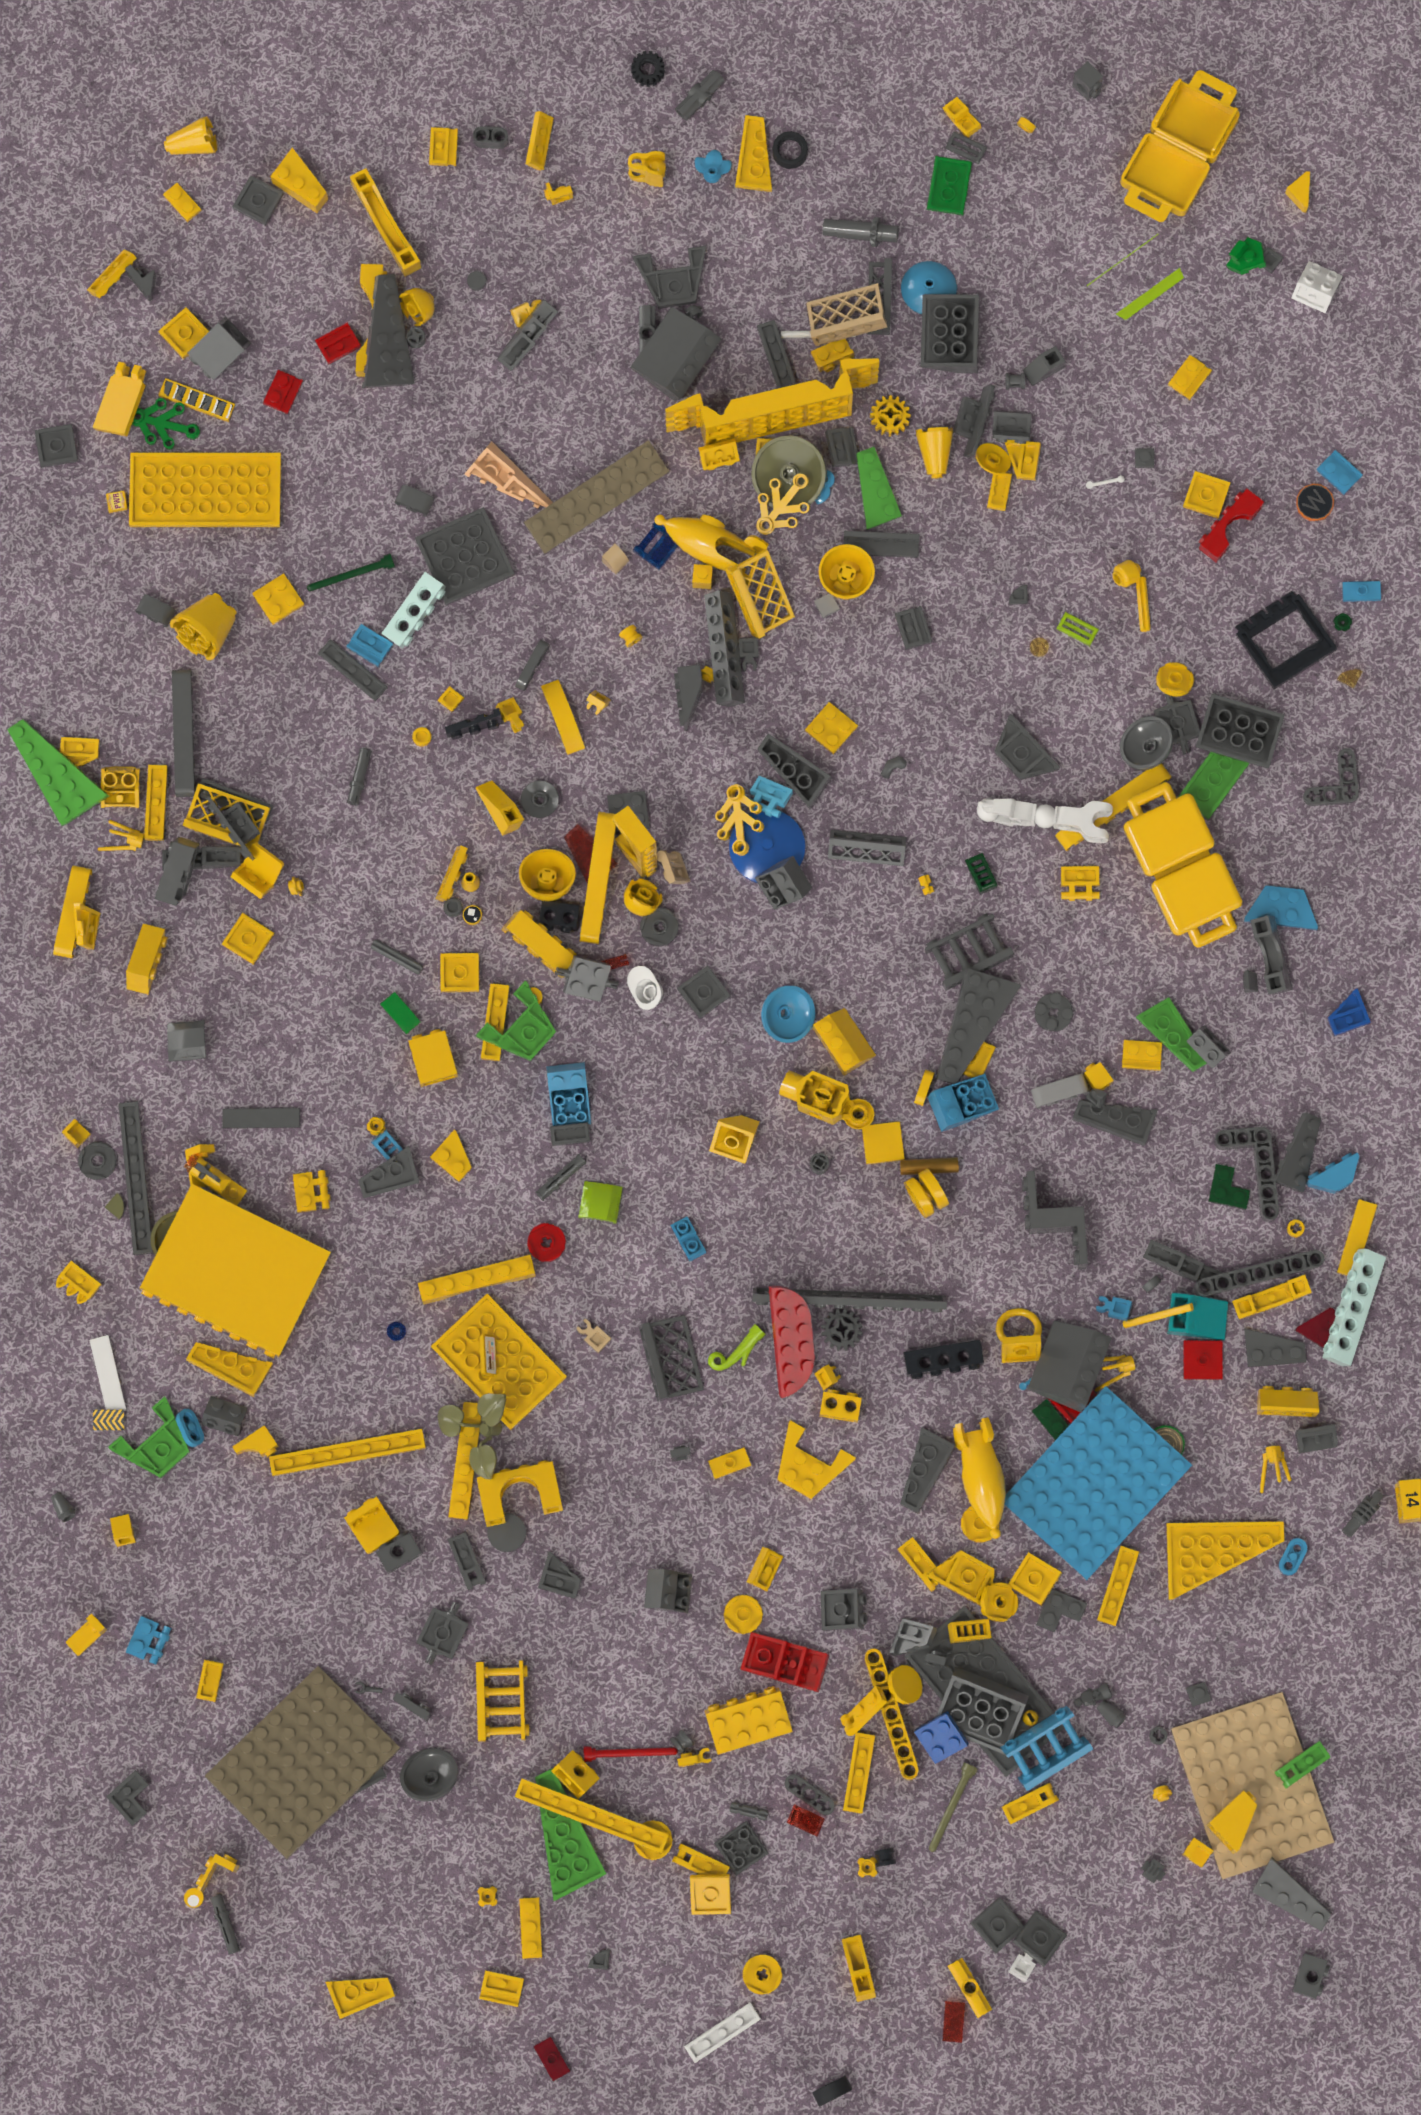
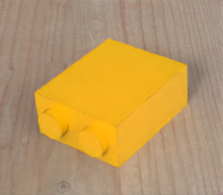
M433 1030L430 1032V1035L423 1036L419 1034L411 1037L412 1040H408L421 1087L458 1077L445 1030Z

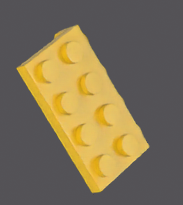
M775 1686L765 1688L764 1692L756 1694V1692L748 1693L743 1699H729L726 1701V1704L720 1706L719 1704H712L704 1711L718 1755L793 1732L779 1688H775Z

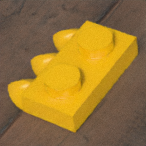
M72 1261L68 1263L56 1281L57 1288L68 1284L66 1289L67 1296L74 1295L79 1291L77 1304H82L88 1299L90 1300L101 1287L97 1280Z

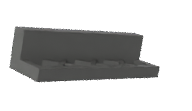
M885 258L884 262H869V286L879 283L883 287L881 297L883 296L882 304L887 328L868 332L867 335H890L892 258ZM873 267H884V274L877 278L873 274ZM873 291L869 292L868 299L872 300V295L875 296L876 294ZM872 308L868 312L871 315L876 314Z
M844 531L843 544L858 546L866 551L869 556L918 558L920 534Z
M831 830L828 858L904 866L906 837ZM833 845L841 846L844 851L840 854L832 853ZM860 848L863 853L858 856L854 855L851 850ZM879 850L882 855L873 857L870 852ZM901 852L900 860L892 859L889 854Z

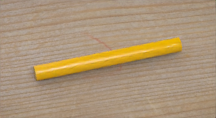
M1192 1303L1129 1319L1123 1321V1327L1129 1328L1193 1311L1194 1306Z

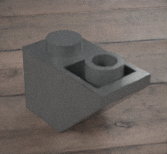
M1054 346L1034 359L1023 369V372L1030 384L1034 386L1065 367V359L1058 348Z

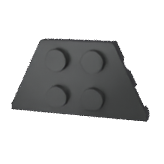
M1010 714L994 752L1019 780L1058 771L1060 766Z

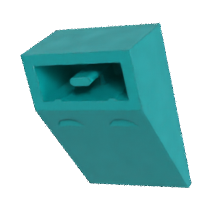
M1171 1294L1169 1309L1192 1303L1194 1310L1168 1317L1167 1334L1225 1340L1227 1301L1190 1294Z

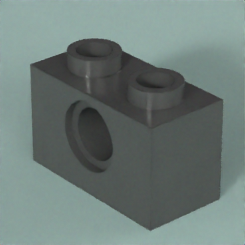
M1087 61L1074 73L1072 86L1087 101L1091 98L1095 99L1101 93L1103 75Z
M405 1532L395 1537L396 1541L391 1544L388 1542L382 1544L376 1552L388 1574L422 1555L410 1533L407 1535ZM394 1548H403V1554L400 1557L394 1556Z
M1304 1953L1292 1992L1312 1999L1321 1996L1324 1987L1321 1981L1323 1977H1327L1330 1967L1327 1965L1328 1961ZM1309 1971H1313L1317 1976L1316 1981L1313 1983L1309 1982L1306 1978Z

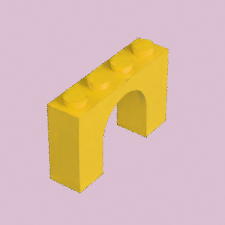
M544 1460L532 1466L521 1465L518 1469L514 1470L503 1469L499 1473L493 1474L492 1479H485L481 1476L477 1477L486 1526L490 1527L506 1523L502 1497L509 1486L518 1482L529 1483L538 1490L544 1515L563 1511L553 1461Z

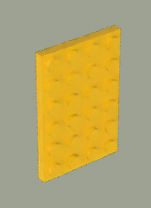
M488 1294L482 1297L431 1345V1348L479 1398L489 1393L506 1395L501 1421L510 1431L567 1378ZM480 1335L495 1337L497 1375L483 1376L481 1374Z

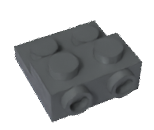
M863 1590L821 1591L822 1630L864 1629V1624H867V1615L863 1613V1605L866 1604L867 1598Z

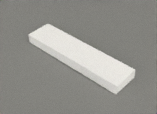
M109 1335L91 1339L90 1345L106 1410L126 1411Z
M748 2003L684 2047L694 2063H696L761 2020L752 2004Z

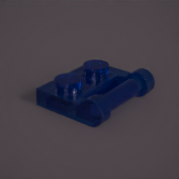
M654 522L652 529L632 551L660 571L678 548V545L672 540L663 525H657ZM658 532L663 534L648 554L644 552V549Z

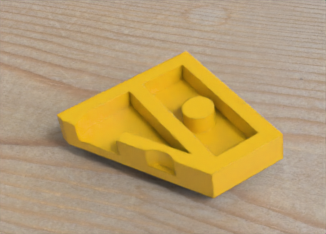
M1007 440L1005 445L1017 479L1036 481L1041 443L1026 441V444L1015 443V440Z
M61 737L60 753H63L77 767H80L99 758L100 739Z
M74 903L77 945L85 949L94 950L101 913L81 903Z
M453 1130L430 1156L435 1163L458 1182L472 1169L456 1130Z

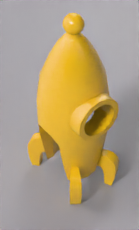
M659 514L654 519L657 525L665 526L669 536L684 552L707 565H713V567L723 571L729 566L734 567L738 564L717 553V547L726 545L753 557L755 553L758 554L767 550L769 545L755 535H749L743 540L724 529L725 525L721 521L709 515H701L700 519L675 517L667 520L663 515ZM742 568L743 576L748 578L749 575L745 573L746 568Z
M989 1417L982 1418V1422H979L981 1430L967 1433L964 1431L963 1423L955 1424L953 1435L955 1445L961 1451V1476L966 1495L980 1519L991 1528L990 1536L993 1539H998L1001 1536V1531L997 1526L1004 1511L1006 1491L1003 1470L991 1444L994 1437Z

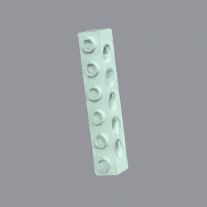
M1358 1249L1354 1254L1353 1265L1348 1272V1281L1341 1293L1342 1299L1335 1311L1336 1317L1330 1327V1336L1328 1342L1324 1345L1322 1358L1340 1366H1351L1384 1266L1385 1256L1369 1249ZM1364 1267L1366 1268V1273H1365V1274L1363 1273V1268H1364ZM1358 1285L1360 1286V1292L1357 1291ZM1352 1303L1354 1304V1310L1351 1309ZM1346 1321L1348 1322V1328H1347V1329H1346V1327H1345ZM1340 1339L1342 1340V1346H1341V1347H1340V1345H1339Z

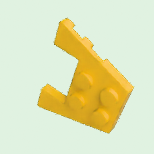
M790 1420L777 1480L807 1498L812 1499L853 1463L856 1457L841 1449L831 1466L825 1464L796 1447L805 1428Z

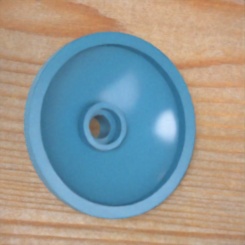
M924 261L913 265L907 270L901 282V294L905 303L919 314H922L923 294H956L957 284L952 272L946 266L934 261ZM931 282L933 285L927 286L926 283Z
M785 985L778 987L764 1001L761 1012L763 1027L770 1037L780 1042L792 1043L802 1039L812 1028L815 1019V1006L812 998L805 990L797 986ZM784 1009L785 1014L782 1016L781 1011Z

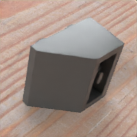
M793 856L779 861L755 877L774 910L802 899L812 889L811 884Z
M648 1569L644 1608L688 1613L692 1574L667 1569Z

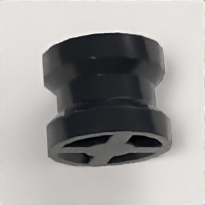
M894 1848L874 1851L875 1856L878 1858L877 1867L896 1864V1860L893 1858Z

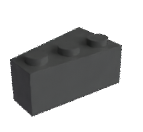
M179 836L174 841H171L168 848L170 853L164 863V872L159 881V887L155 896L156 900L177 906L185 897L200 843Z

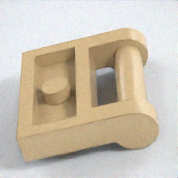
M662 850L657 852V860L662 862L663 874L669 884H686L690 882L679 852L667 853Z

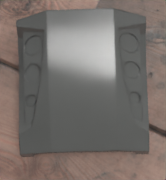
M205 1020L167 1024L169 1062L207 1059L204 1033Z

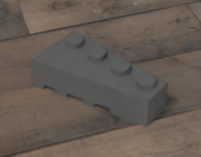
M767 734L757 748L764 759L804 804L811 809L831 781V776L770 734Z

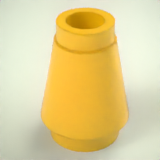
M468 872L463 876L461 886L465 891H476L480 886V879L477 875Z

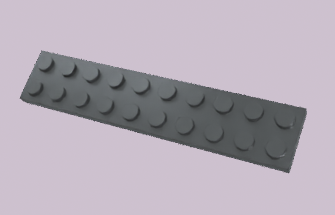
M753 1288L752 1302H756L757 1305H768V1302H770L769 1288ZM791 1289L799 1294L807 1304H814V1307L824 1308L826 1305H834V1308L853 1306L854 1309H865V1306H870L874 1310H884V1307H892V1310L895 1311L911 1308L912 1311L921 1312L923 1309H931V1312L947 1310L946 1295Z

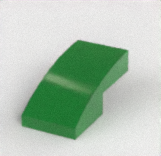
M395 992L380 1003L382 1008L405 1034H408L420 1023V1020Z

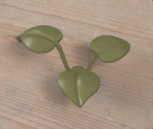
M489 1393L480 1397L477 1410L479 1415L482 1416V1424L463 1423L464 1412L456 1405L441 1407L437 1415L439 1427L442 1433L448 1437L457 1436L461 1431V1426L479 1428L480 1433L486 1437V1439L480 1442L479 1447L471 1449L469 1456L472 1469L485 1479H492L497 1463V1455L493 1447L484 1444L492 1440V1436H498L502 1432L500 1420L505 1408V1394Z

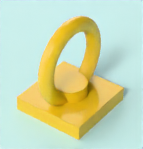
M1014 1308L1004 1312L996 1323V1334L1001 1341V1362L1038 1361L1041 1355L1042 1324L1039 1318L1033 1312L1023 1308ZM1024 1316L1033 1323L1034 1333L1031 1336L1007 1337L1004 1334L1003 1327L1009 1318Z

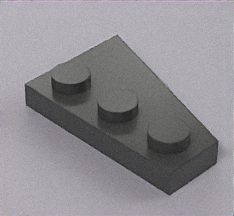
M409 1146L358 1179L363 1198L419 1183Z
M1244 1328L1248 1367L1306 1363L1305 1344L1303 1342Z

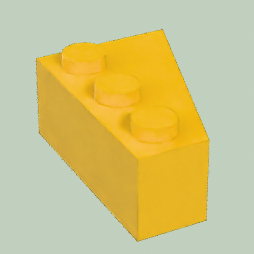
M292 147L270 176L272 184L315 213H318L328 200L327 192Z

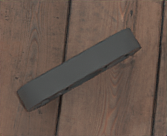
M543 640L538 642L516 682V688L522 691L526 690L535 673L536 666H539L549 648V643Z
M795 1774L789 1775L786 1778L785 1788L822 1815H830L834 1811L835 1805L833 1800ZM796 1778L798 1780L797 1784L801 1787L803 1783L807 1785L802 1789L801 1795L796 1793L799 1791L798 1788L793 1787L791 1789L789 1787V1779L794 1780ZM808 1789L815 1792V1798L811 1801L804 1798V1792ZM819 1795L823 1797L820 1799L823 1803L830 1802V1811L825 1810L823 1812L821 1810L822 1806L817 1803V1806L813 1805Z

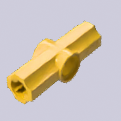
M963 1958L948 1965L947 1967L976 2017L979 2018L991 2011L990 2004ZM968 1982L975 1985V1991L971 1994L967 1993L964 1989L965 1984Z

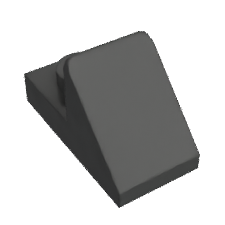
M130 264L125 268L126 274L150 302L153 299L156 278L155 270L144 276L138 268L134 269Z

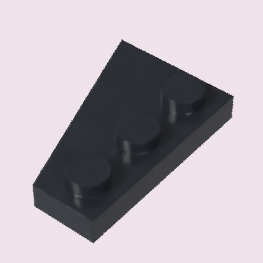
M494 709V714L485 715L484 713L477 715L474 721L463 720L446 726L447 738L451 737L454 740L463 737L462 734L470 733V735L480 733L481 729L488 728V730H494L499 728V725L502 724L500 709Z

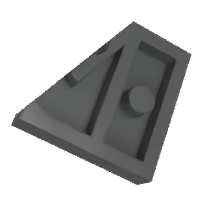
M548 1552L538 1589L576 1599L581 1579L555 1557L552 1552Z

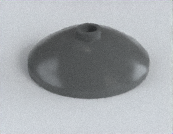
M1148 716L1136 720L1126 729L1121 738L1120 753L1122 759L1127 765L1136 770L1155 768L1171 752L1174 741L1172 729L1163 719Z
M435 1748L421 1750L413 1754L404 1763L400 1772V1783L404 1792L410 1798L423 1802L434 1801L445 1796L454 1787L458 1778V1767L454 1758L448 1752Z

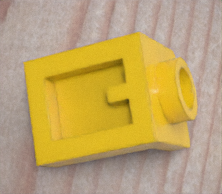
M545 183L546 190H543L547 201H551L552 205L573 198L571 186H560L555 191H552L550 183Z

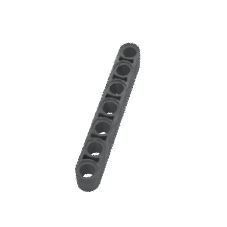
M191 669L172 670L176 798L194 797L195 794Z
M1312 1250L1203 1278L1195 1283L1194 1293L1197 1296L1208 1297L1312 1270L1324 1263V1255L1319 1250ZM1311 1255L1317 1256V1264H1313L1310 1261ZM1293 1259L1299 1261V1269H1295L1292 1266ZM1274 1264L1281 1266L1282 1271L1280 1274L1274 1272ZM1256 1269H1260L1263 1272L1261 1279L1256 1277ZM1237 1274H1242L1245 1277L1244 1283L1237 1281ZM1219 1278L1226 1281L1225 1288H1221L1218 1285ZM1201 1283L1207 1285V1293L1200 1291L1199 1286Z

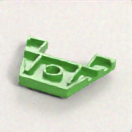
M524 981L513 993L515 997L527 1006L522 1015L504 1035H501L487 1022L476 1034V1037L531 1061L556 1031L540 1007L536 996L533 995L529 984Z
M165 1396L152 1407L164 1424L137 1449L133 1450L122 1436L108 1447L112 1452L159 1478L167 1474L190 1453Z

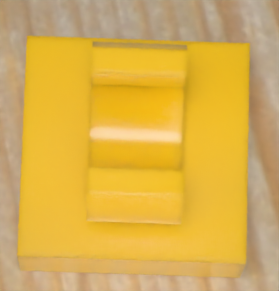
M594 690L587 698V701H589L587 709L589 710L592 705H595L597 707L595 714L597 715L608 706L611 699Z
M828 1364L814 1373L823 1391L833 1386L841 1378L840 1375L835 1376L833 1372L836 1369L835 1366L830 1367Z

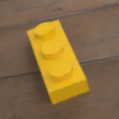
M541 111L535 112L525 163L540 171L544 170L554 119Z
M124 249L90 285L87 291L100 299L108 292L113 283L120 279L121 275L125 272V268L130 264L133 265V262L137 259L135 255Z
M462 845L456 847L435 898L436 900L444 902L451 898L454 891L452 888L454 881L457 882L461 872L459 869L461 864L464 865L467 860L468 854L466 852L468 848Z
M539 1898L519 1899L522 1959L542 1958Z

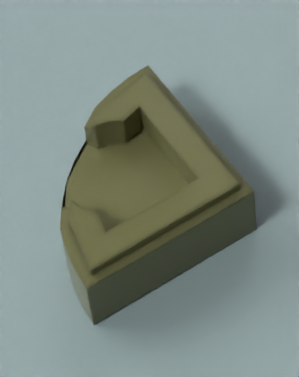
M116 1193L105 1208L119 1220L124 1213V1203L121 1196Z

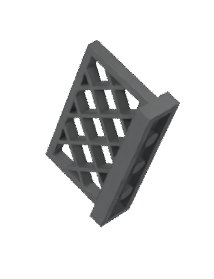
M685 1315L641 1324L639 1331L657 1402L703 1391ZM682 1321L683 1330L680 1334L670 1329L674 1322ZM661 1326L666 1329L662 1338L654 1334L653 1327ZM668 1331L678 1337L673 1346L663 1340ZM679 1339L687 1342L688 1348L685 1353L675 1347ZM661 1343L671 1348L666 1357L659 1353L658 1348ZM673 1350L682 1355L678 1364L668 1359ZM684 1358L692 1361L693 1366L690 1371L680 1366ZM665 1362L676 1367L671 1376L663 1370ZM677 1369L687 1374L683 1383L673 1378ZM689 1376L697 1380L698 1387L691 1389L685 1385ZM672 1380L680 1385V1388L677 1392L669 1394L668 1384Z

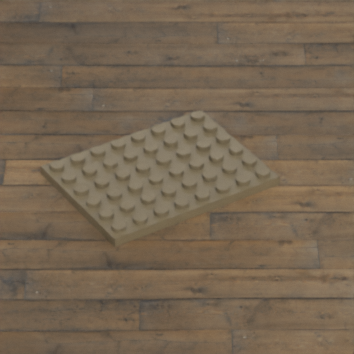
M317 1666L205 1775V1778L288 1860L400 1750V1747Z

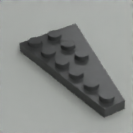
M395 274L378 275L375 277L374 304L370 316L372 320L368 332L367 362L364 366L365 379L362 382V388L414 384V377Z
M969 968L966 969L936 1077L937 1080L951 1084L958 1082L1021 987V984Z

